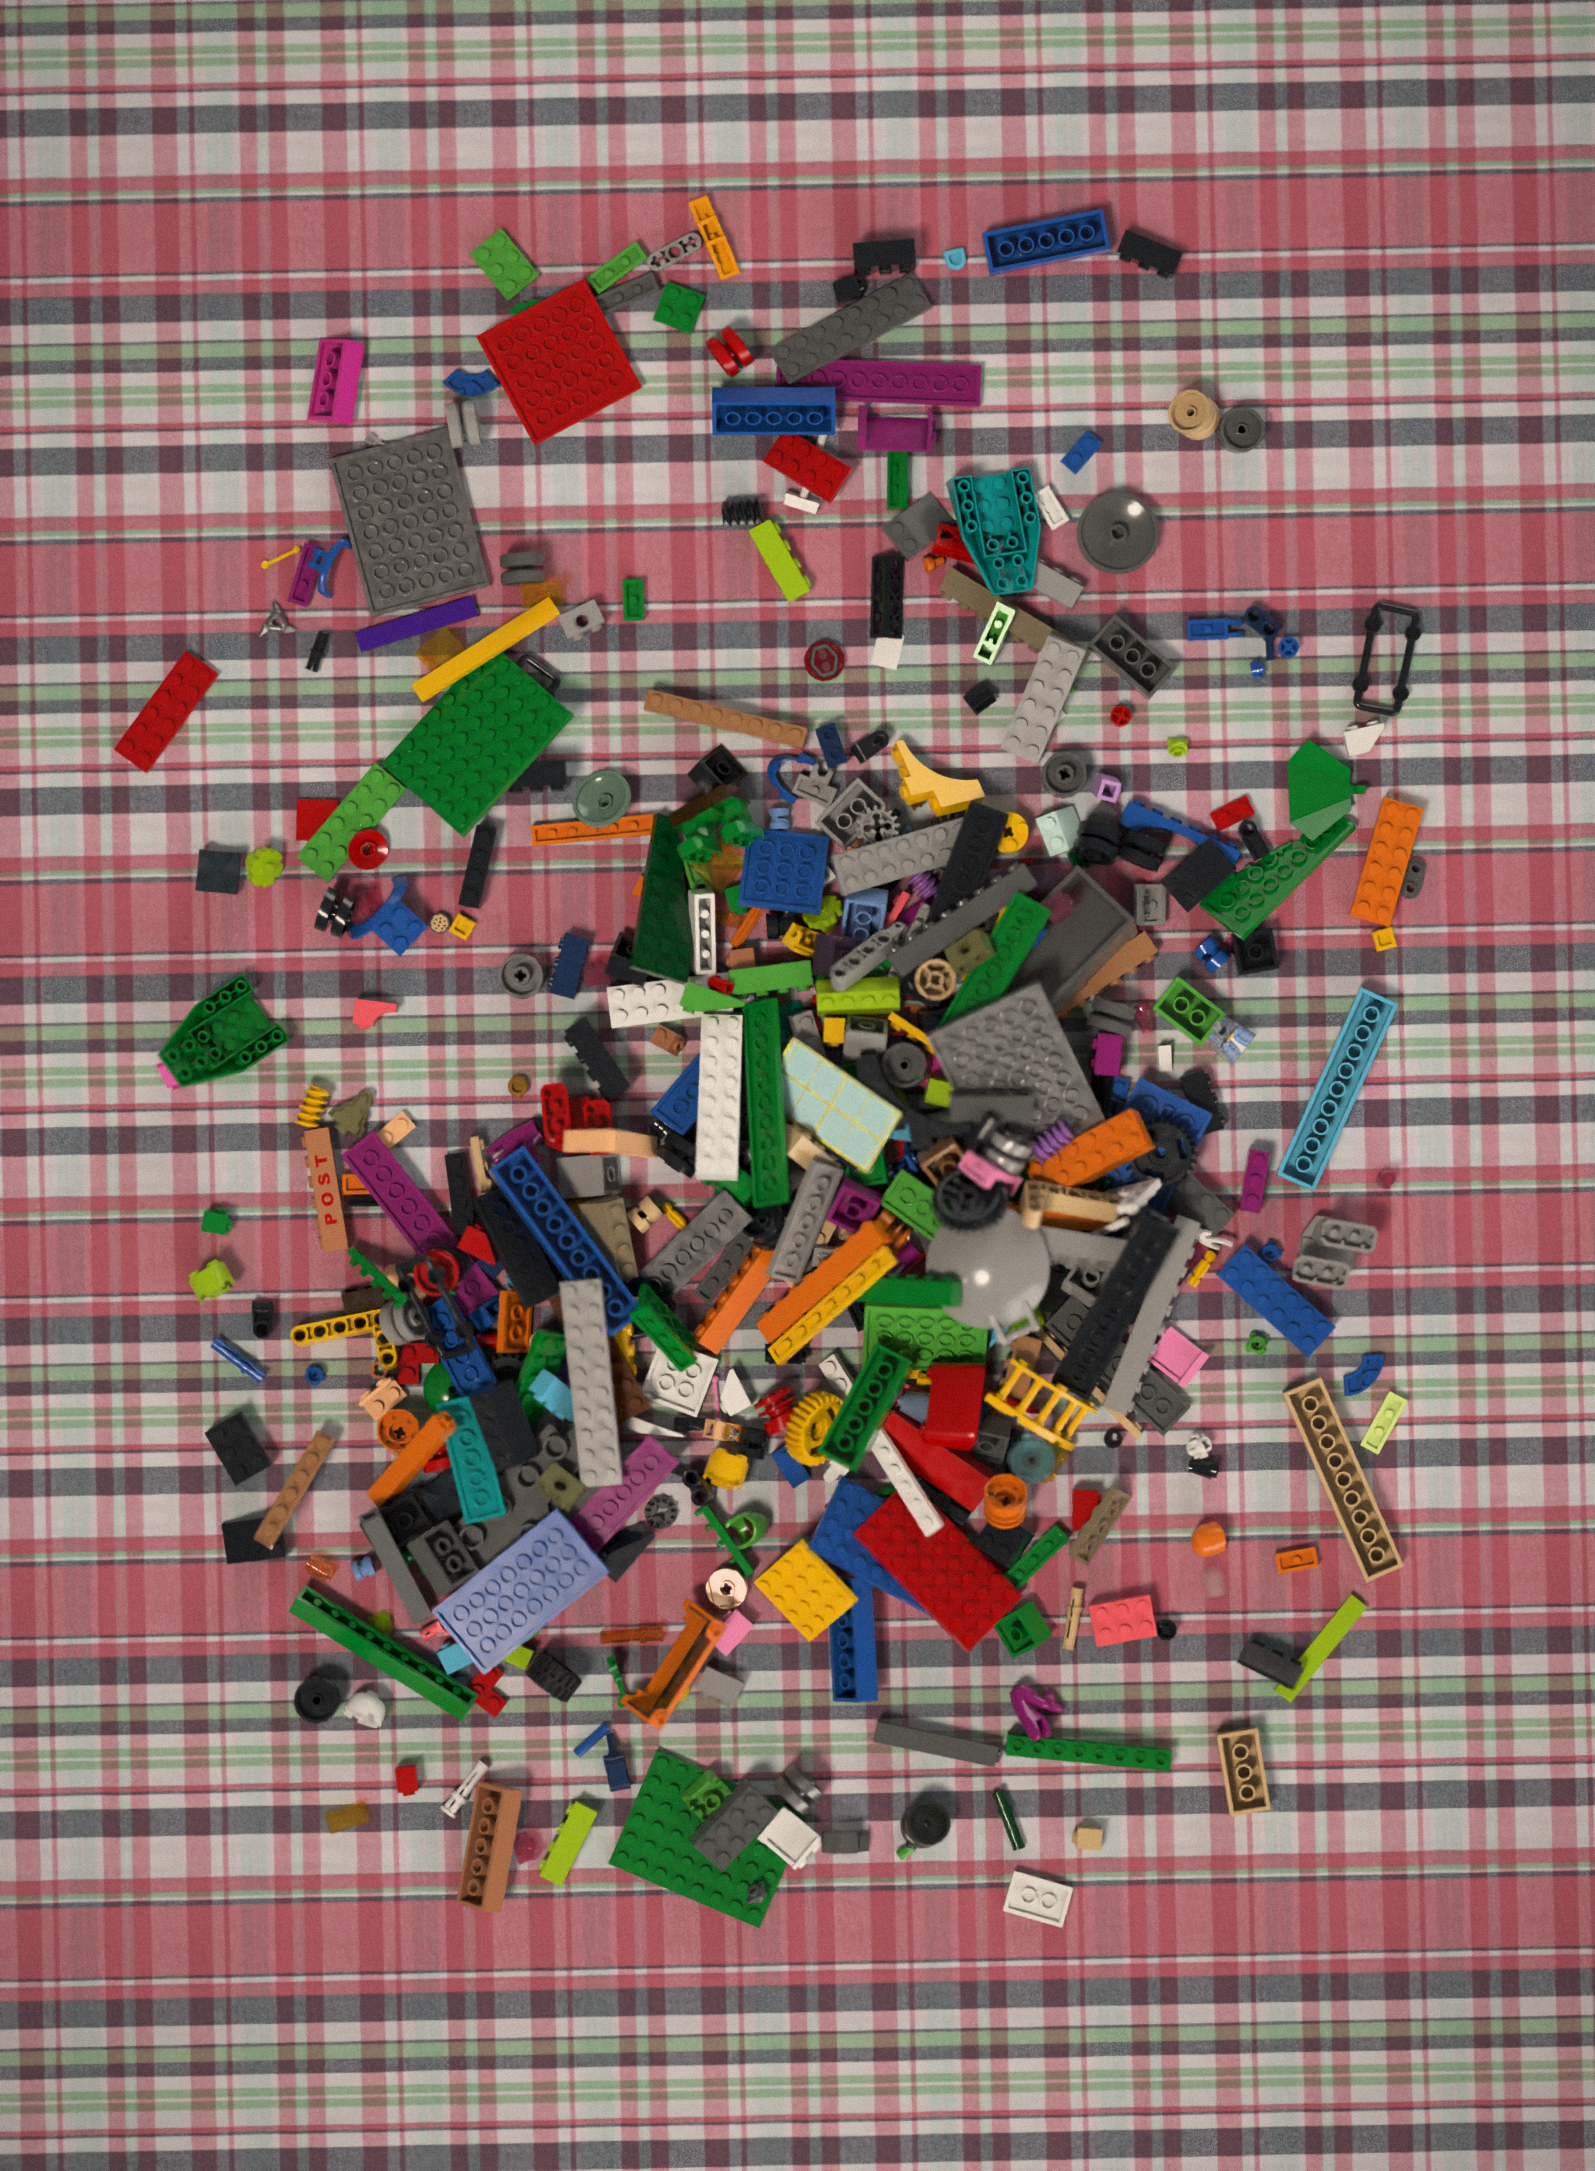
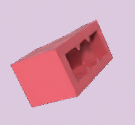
M355 999L352 1023L357 1024V1028L369 1030V1026H374L375 1021L380 1016L387 1013H397L398 1005Z

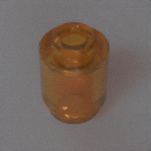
M313 1554L304 1569L308 1570L309 1574L324 1582L326 1579L331 1580L336 1571L333 1568L334 1563Z

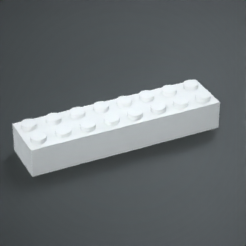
M701 1014L696 1150L697 1180L738 1181L743 1015Z

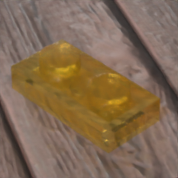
M364 1801L325 1814L331 1834L371 1821Z

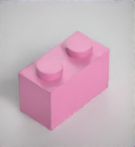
M737 1608L733 1611L729 1609L722 1617L727 1627L715 1644V1647L725 1656L733 1650L754 1626Z

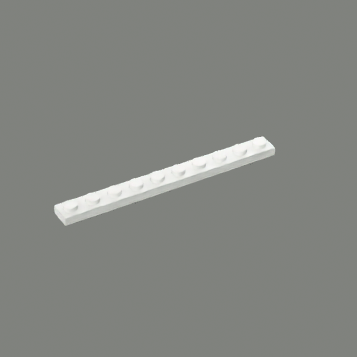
M835 1353L820 1363L819 1367L837 1396L844 1402L855 1381L838 1354ZM882 1426L870 1448L925 1536H931L945 1524Z

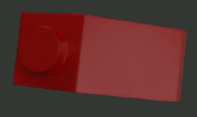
M475 1223L473 1226L468 1225L457 1248L495 1265L497 1259L487 1233L484 1232V1227Z
M1072 1489V1531H1078L1091 1518L1093 1509L1101 1503L1102 1494H1098L1097 1489Z

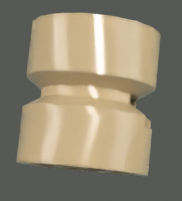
M646 1196L639 1202V1207H633L626 1216L644 1234L652 1227L651 1223L660 1220L664 1214ZM643 1213L647 1215L644 1219L640 1217Z

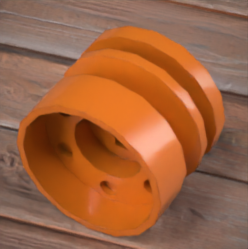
M885 1208L876 1221L881 1223L893 1240L888 1247L895 1256L909 1241L914 1228L909 1226L905 1232L901 1230L906 1222L901 1221L898 1225H895L894 1221L897 1216Z
M393 1409L386 1412L377 1424L379 1442L389 1453L396 1456L403 1451L421 1430L418 1420L412 1413L404 1409ZM401 1429H403L405 1436H401L399 1439L396 1433L401 1432Z
M1011 1474L994 1476L985 1486L984 1516L992 1526L1000 1529H1010L1018 1526L1026 1516L1027 1487L1017 1476Z

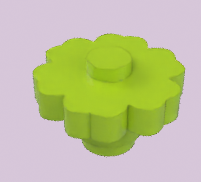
M263 846L246 857V870L249 872L247 879L251 884L266 888L272 885L275 878L281 875L283 864L281 863L282 855L279 851Z
M827 895L821 901L820 915L803 913L802 918L809 928L820 929L825 933H829L837 928V917L843 914L844 907L836 896Z

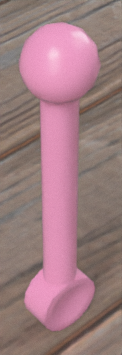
M714 1375L711 1379L714 1385L716 1407L714 1416L720 1418L722 1412L720 1411L718 1395L719 1377Z

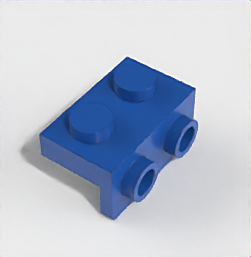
M908 1142L903 1144L904 1157L893 1163L894 1179L901 1169L906 1170L911 1175L918 1171V1151L912 1149Z

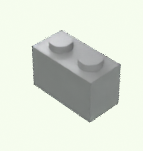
M706 1665L697 1689L700 1690V1695L709 1699L711 1696L719 1699L718 1703L729 1707L730 1704L735 1705L744 1681Z

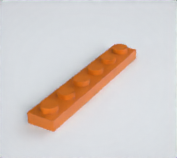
M653 814L621 817L615 823L599 828L587 826L581 821L531 826L532 846L651 835Z

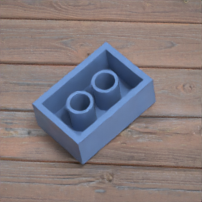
M867 888L846 895L839 936V948L854 950L876 932L883 930L888 890Z

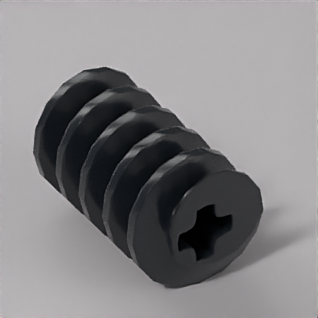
M755 497L754 504H752L749 498H747L745 505L741 499L738 500L737 505L731 500L729 506H727L725 501H722L723 527L725 521H727L729 526H732L733 520H735L737 525H740L741 519L744 520L746 525L750 518L754 524H756L758 517L762 523L764 522L763 506L758 497Z

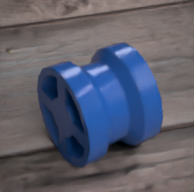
M1293 637L1283 638L1277 647L1279 655L1287 659L1295 656L1299 649L1298 642Z

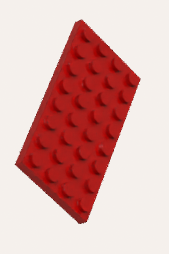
M895 1490L852 1535L957 1644L968 1653L1023 1595L930 1499L929 1501L945 1525L931 1536L926 1537L900 1494Z

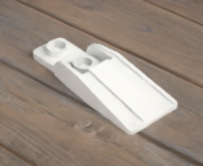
M632 1417L624 1422L627 1428L639 1433L676 1437L687 1436L637 1417Z

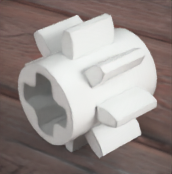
M1203 1433L1191 1435V1441L1187 1442L1186 1445L1189 1455L1194 1456V1459L1208 1457L1207 1452L1212 1448L1210 1439L1204 1436Z

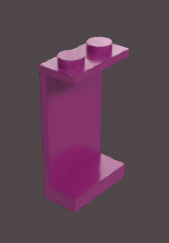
M859 405L857 450L931 452V444H935L936 432H932V429H936V416H932V408H928V419L867 417V406Z

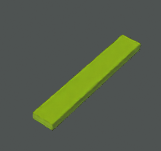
M1350 1594L1298 1659V1661L1302 1662L1301 1667L1305 1668L1295 1690L1293 1691L1281 1684H1278L1274 1690L1291 1703L1365 1611L1367 1606Z

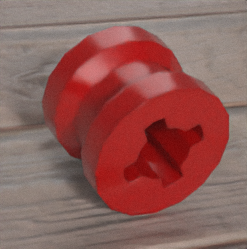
M1125 706L1115 707L1110 714V721L1116 727L1126 726L1131 719V712Z

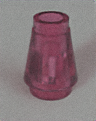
M1149 1002L1133 1006L1134 1009H1137L1135 1019L1142 1030V1034L1153 1032V1012Z
M1383 1169L1377 1175V1183L1383 1189H1391L1397 1182V1176L1391 1169ZM1387 1175H1390L1392 1177L1390 1183H1387L1385 1181V1177Z

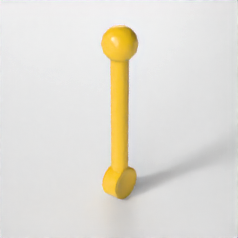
M294 546L293 550L270 561H263L261 567L268 569L269 565L294 553L298 554L301 549L299 546Z

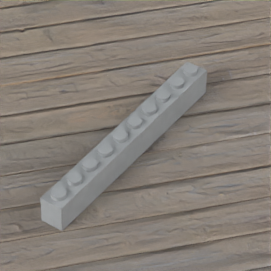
M1178 1214L1173 1225L1181 1228V1232L1143 1299L1102 1404L1103 1407L1126 1415L1127 1412L1131 1413L1135 1401L1132 1398L1134 1393H1139L1143 1383L1140 1381L1142 1373L1146 1374L1150 1363L1147 1360L1150 1354L1154 1355L1158 1345L1154 1342L1157 1335H1162L1165 1324H1162L1165 1316L1169 1317L1173 1305H1170L1172 1297L1176 1298L1180 1289L1177 1283L1179 1278H1184L1188 1267L1185 1266L1187 1258H1192L1195 1251L1192 1245L1195 1239L1199 1240L1203 1230L1199 1228L1201 1223Z

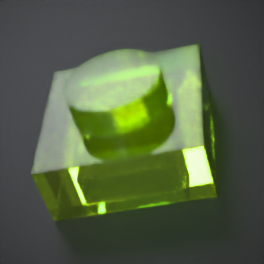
M389 1612L368 1617L370 1626L382 1634L394 1632Z

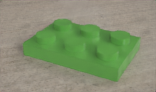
M501 228L469 253L508 302L540 277Z

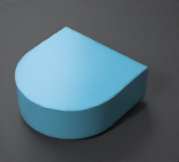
M963 247L943 252L945 263L949 269L957 271L964 267L966 257Z

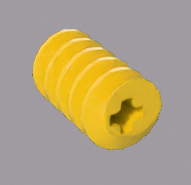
M308 1084L311 1089H304V1092L309 1096L301 1098L306 1104L298 1106L303 1112L296 1113L300 1120H293V1122L308 1128L319 1127L315 1120L322 1119L318 1112H324L325 1109L320 1105L328 1103L323 1097L330 1096V1093L323 1088Z

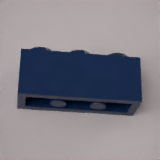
M565 934V938H560L558 949H561L559 957H555L553 969H556L554 977L550 976L547 988L551 989V994L575 999L590 943L589 939Z

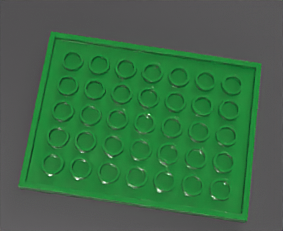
M501 652L456 681L381 764L464 838L569 723L574 715Z
M656 1750L608 1864L760 1928L787 1862L765 1843L763 1844L757 1839V1836L760 1834L759 1832L723 1872L690 1842V1836L703 1822L681 1798L683 1790L691 1786L706 1770ZM718 1776L731 1792L739 1785ZM765 1796L775 1805L778 1811L785 1805ZM785 1805L789 1810H791L795 1815H797L802 1821L805 1822L808 1814L804 1816L795 1808ZM763 1882V1889L766 1890L764 1900L760 1903H748L747 1889L752 1885Z

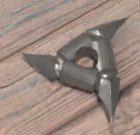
M272 600L274 612L269 615L265 623L263 622L259 638L268 630L271 632L289 633L299 629L287 626V621L281 608ZM279 619L280 625L274 626L273 620Z

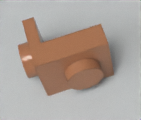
M658 1024L649 1042L678 1056L684 1047L686 1038Z

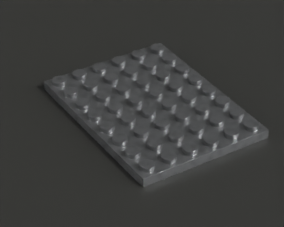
M448 428L329 459L371 618L490 586Z
M1038 980L926 1034L953 1091L1031 1090L1034 1096L1033 1120H1027L1026 1123H1017L1015 1120H1010L998 1125V1127L1018 1134L1030 1143L1034 1141L1039 1144L1038 1136L1045 1139L1044 1132L1047 1131L1051 1134V1126L1058 1129V1120L1067 1126L1075 1138L1106 1122ZM968 1121L973 1122L974 1129H976L977 1125L979 1124L975 1123L974 1121ZM1031 1152L1030 1156L1023 1158V1160L1027 1163L1035 1159L1036 1156Z

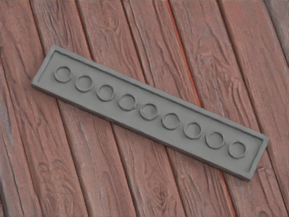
M602 1278L560 1282L581 1483L585 1487L623 1484Z

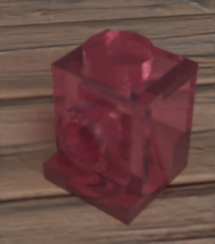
M527 1831L515 1834L516 1838H514L513 1847L519 1865L539 1858V1852L534 1853V1850L537 1849L534 1838H529Z

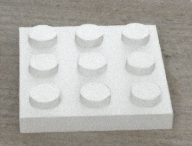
M657 1348L642 1390L647 1399L697 1418L719 1360L694 1350L693 1354L697 1357V1363L680 1373L662 1351Z

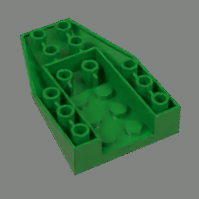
M243 973L195 1004L158 1053V1057L181 1088L242 1073L281 1049L290 1041L279 1023L272 1026L250 995L254 989Z

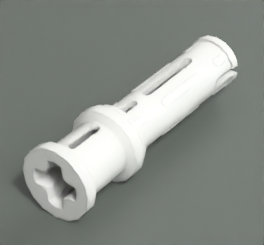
M479 1760L457 1791H452L451 1797L440 1808L449 1816L455 1818V1814L462 1804H466V1797L490 1767Z

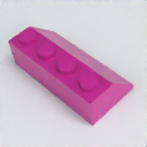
M347 339L319 340L307 420L338 425H352L364 344Z

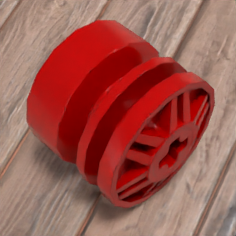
M792 1386L778 1388L764 1395L753 1405L755 1410L762 1406L765 1407L766 1410L760 1412L758 1416L769 1415L770 1419L763 1424L769 1436L789 1426L787 1422H790L791 1419L789 1415H793L795 1412L793 1408L799 1406L792 1407L790 1404L797 1398L796 1395L789 1398L786 1397L787 1393L793 1391Z

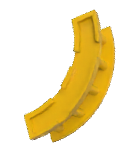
M1011 1358L1009 1362L1015 1365L1016 1368L1001 1391L995 1395L988 1393L984 1400L1006 1415L1017 1416L1019 1418L1017 1422L1052 1443L1058 1442L1060 1447L1072 1452L1076 1444L1071 1442V1436L1088 1411L1097 1414L1098 1410L1094 1408L1095 1403L1085 1398L1082 1400L1068 1393V1389L1060 1383L1054 1385L1029 1369L1030 1364L1021 1358L1018 1361ZM1024 1371L1036 1380L1020 1405H1016L1014 1408L1006 1403V1396ZM1045 1385L1053 1390L1054 1393L1038 1417L1031 1419L1025 1415L1027 1413L1026 1409L1041 1386ZM1063 1396L1070 1400V1403L1054 1427L1051 1426L1049 1429L1044 1426V1421L1060 1397ZM1080 1406L1081 1408L1079 1409V1411L1077 1412V1414L1075 1415V1417L1073 1418L1065 1432L1061 1433L1060 1431L1062 1430V1428L1064 1427V1425L1066 1424V1422L1068 1421L1076 1407Z

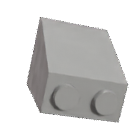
M847 1015L841 1065L856 1063L857 1057L878 1054L882 1066V1058L885 1054L888 1019Z
M610 1153L607 1155L557 1158L558 1193L562 1199L622 1194L619 1154Z

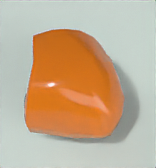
M1216 1521L1201 1524L1191 1535V1547L1197 1555L1202 1557L1220 1554L1226 1549L1225 1532Z

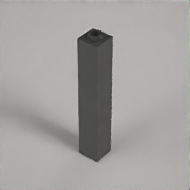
M376 1507L360 1515V1522L413 1623L426 1620L432 1615L430 1607L378 1508Z
M877 1720L873 1742L991 1767L995 1766V1762L999 1763L1001 1751L998 1750V1745Z

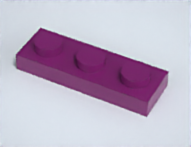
M304 543L287 602L308 607L318 571L307 567V564L312 559V552L315 547L325 551L324 548Z

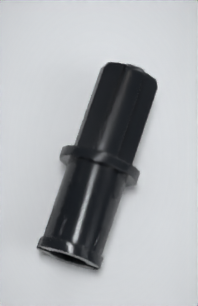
M322 631L317 633L313 648L310 649L311 654L305 669L311 670L312 668V671L318 673L322 656H325L324 651L329 639L328 633Z

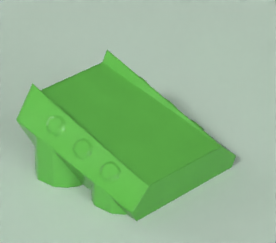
M707 1770L691 1786L683 1790L681 1798L704 1822L731 1794V1791L712 1770Z

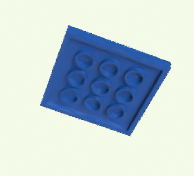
M763 829L765 838L761 840L760 837L756 836V841L751 843V846L745 848L738 906L820 915L829 836Z

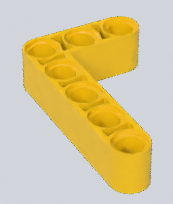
M380 1309L296 1326L290 1333V1338L296 1346L305 1347L373 1332L378 1360L384 1369L392 1370L399 1363L396 1345L390 1342L387 1344L379 1342L380 1337L384 1335L380 1324H376V1318L380 1314ZM364 1319L366 1321L365 1326L361 1329L356 1328V1322ZM340 1323L346 1325L342 1333L336 1332V1326ZM318 1328H325L324 1336L317 1337L315 1335ZM298 1332H305V1339L296 1341V1334ZM386 1355H393L394 1360L391 1364L383 1362Z

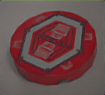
M827 640L818 641L812 644L806 651L804 657L805 668L814 679L822 682L831 681L837 678L843 670L845 664L844 654L841 648L834 642Z

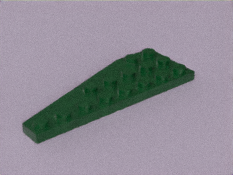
M656 813L653 818L629 968L684 985L688 982L693 938L682 860L677 850L679 846L678 831L672 829L669 816Z

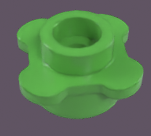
M1253 1332L1249 1335L1250 1340L1245 1348L1248 1352L1253 1351L1261 1356L1265 1353L1264 1349L1269 1340L1266 1336L1261 1337Z

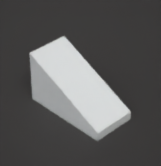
M1171 1045L1157 1046L1159 1072L1172 1071Z

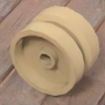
M1186 390L1173 398L1169 405L1168 418L1172 427L1191 440H1202L1215 432L1219 425L1220 412L1216 403L1201 392Z

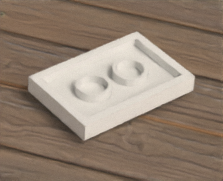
M1014 1870L1003 1911L1062 1928L1073 1887Z

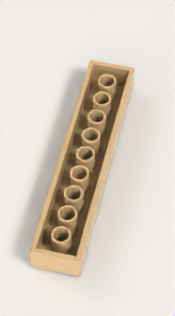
M1314 1378L1282 1392L1363 1580L1369 1582L1403 1567L1402 1560L1322 1378Z

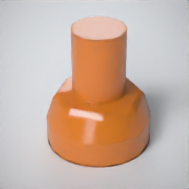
M929 556L923 557L922 562L926 573L932 572L936 566L943 565V557L934 559Z

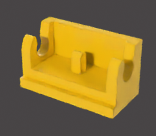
M794 922L782 939V942L792 951L816 960L817 949L826 950L828 942L824 941L819 948V944L824 936L817 931Z

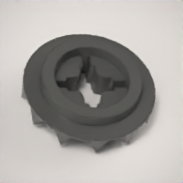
M665 1496L652 1498L645 1507L646 1521L652 1527L658 1529L671 1526L677 1517L675 1503ZM657 1504L661 1509L669 1508L664 1513L665 1521L660 1516L653 1517L657 1512Z

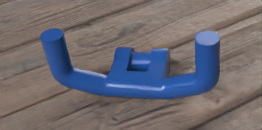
M345 538L339 539L329 552L315 547L312 552V559L307 564V567L320 572L318 592L328 599L332 598L333 592L326 589V581L334 558L342 547L348 550L353 549L351 541ZM321 557H322V558H324V559H323V561H322V564L320 565V564H318V563H319V561H320V559H321Z

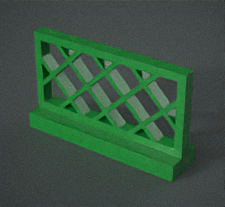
M646 1282L641 1284L636 1308L630 1311L629 1316L681 1373L697 1363V1357L693 1354L696 1340L692 1338L693 1335Z

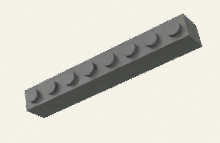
M1013 864L1007 869L1008 873L1004 876L997 875L990 880L991 884L986 888L981 886L973 892V897L970 899L965 897L956 903L957 908L952 911L947 909L939 915L940 919L935 923L933 921L928 922L922 927L923 931L918 934L914 932L906 937L905 940L907 942L901 946L896 944L891 947L886 957L897 974L903 977L1009 904L1016 891L1023 895L1038 885L1025 864Z

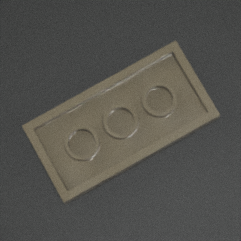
M1113 1485L1108 1488L1103 1494L1101 1503L1093 1509L1088 1523L1082 1526L1077 1540L1071 1543L1068 1555L1088 1566L1132 1497Z

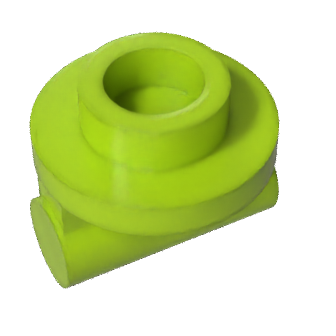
M1167 738L1168 753L1174 757L1185 755L1188 752V738Z

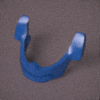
M803 752L797 757L789 754L774 757L767 768L770 783L779 790L778 797L790 803H795L796 797L779 784L776 772L780 770L781 763L789 760L813 766L816 760Z

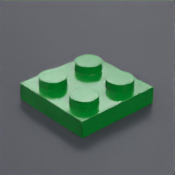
M667 281L653 321L691 335L706 296Z

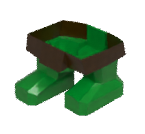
M721 784L669 814L672 829L682 831L686 838L685 841L679 844L677 849L681 860L703 865L709 863L708 860L713 857L712 853H717L718 856H721L723 850L718 841L715 827L723 823L725 826L721 828L720 835L724 844L744 849L756 841V836L760 837L761 840L765 838L762 827L754 824L747 806L751 802L744 789Z

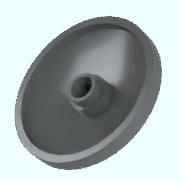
M1111 492L1094 499L1082 512L1077 526V542L1082 555L1093 567L1109 574H1127L1142 567L1153 555L1159 539L1158 522L1152 509L1139 497L1125 492Z

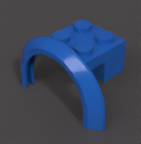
M404 875L391 879L394 884L393 890L386 902L373 916L359 925H354L352 922L349 924L347 935L351 939H359L373 931L392 950L401 956L428 927L400 901L408 886V879Z

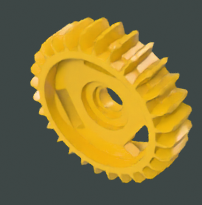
M815 1391L814 1394L809 1393L808 1397H803V1402H798L799 1406L793 1408L795 1411L793 1415H789L791 1419L790 1422H787L789 1426L785 1430L787 1435L784 1437L787 1441L785 1443V1446L788 1448L787 1452L790 1453L793 1459L808 1466H818L819 1463L824 1464L825 1460H830L820 1455L817 1451L838 1414L843 1400L825 1391ZM815 1423V1427H814V1429L811 1431V1427H812V1425Z

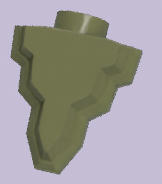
M366 1090L357 1094L352 1101H344L339 1107L334 1106L328 1113L336 1121L334 1127L345 1136L352 1133L361 1138L366 1130L364 1126L368 1119L366 1112L371 1106L373 1094Z

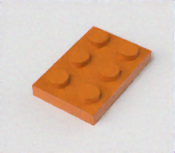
M500 1291L496 1352L528 1353L530 1348L529 1340L531 1338L532 1307L524 1310L515 1291Z

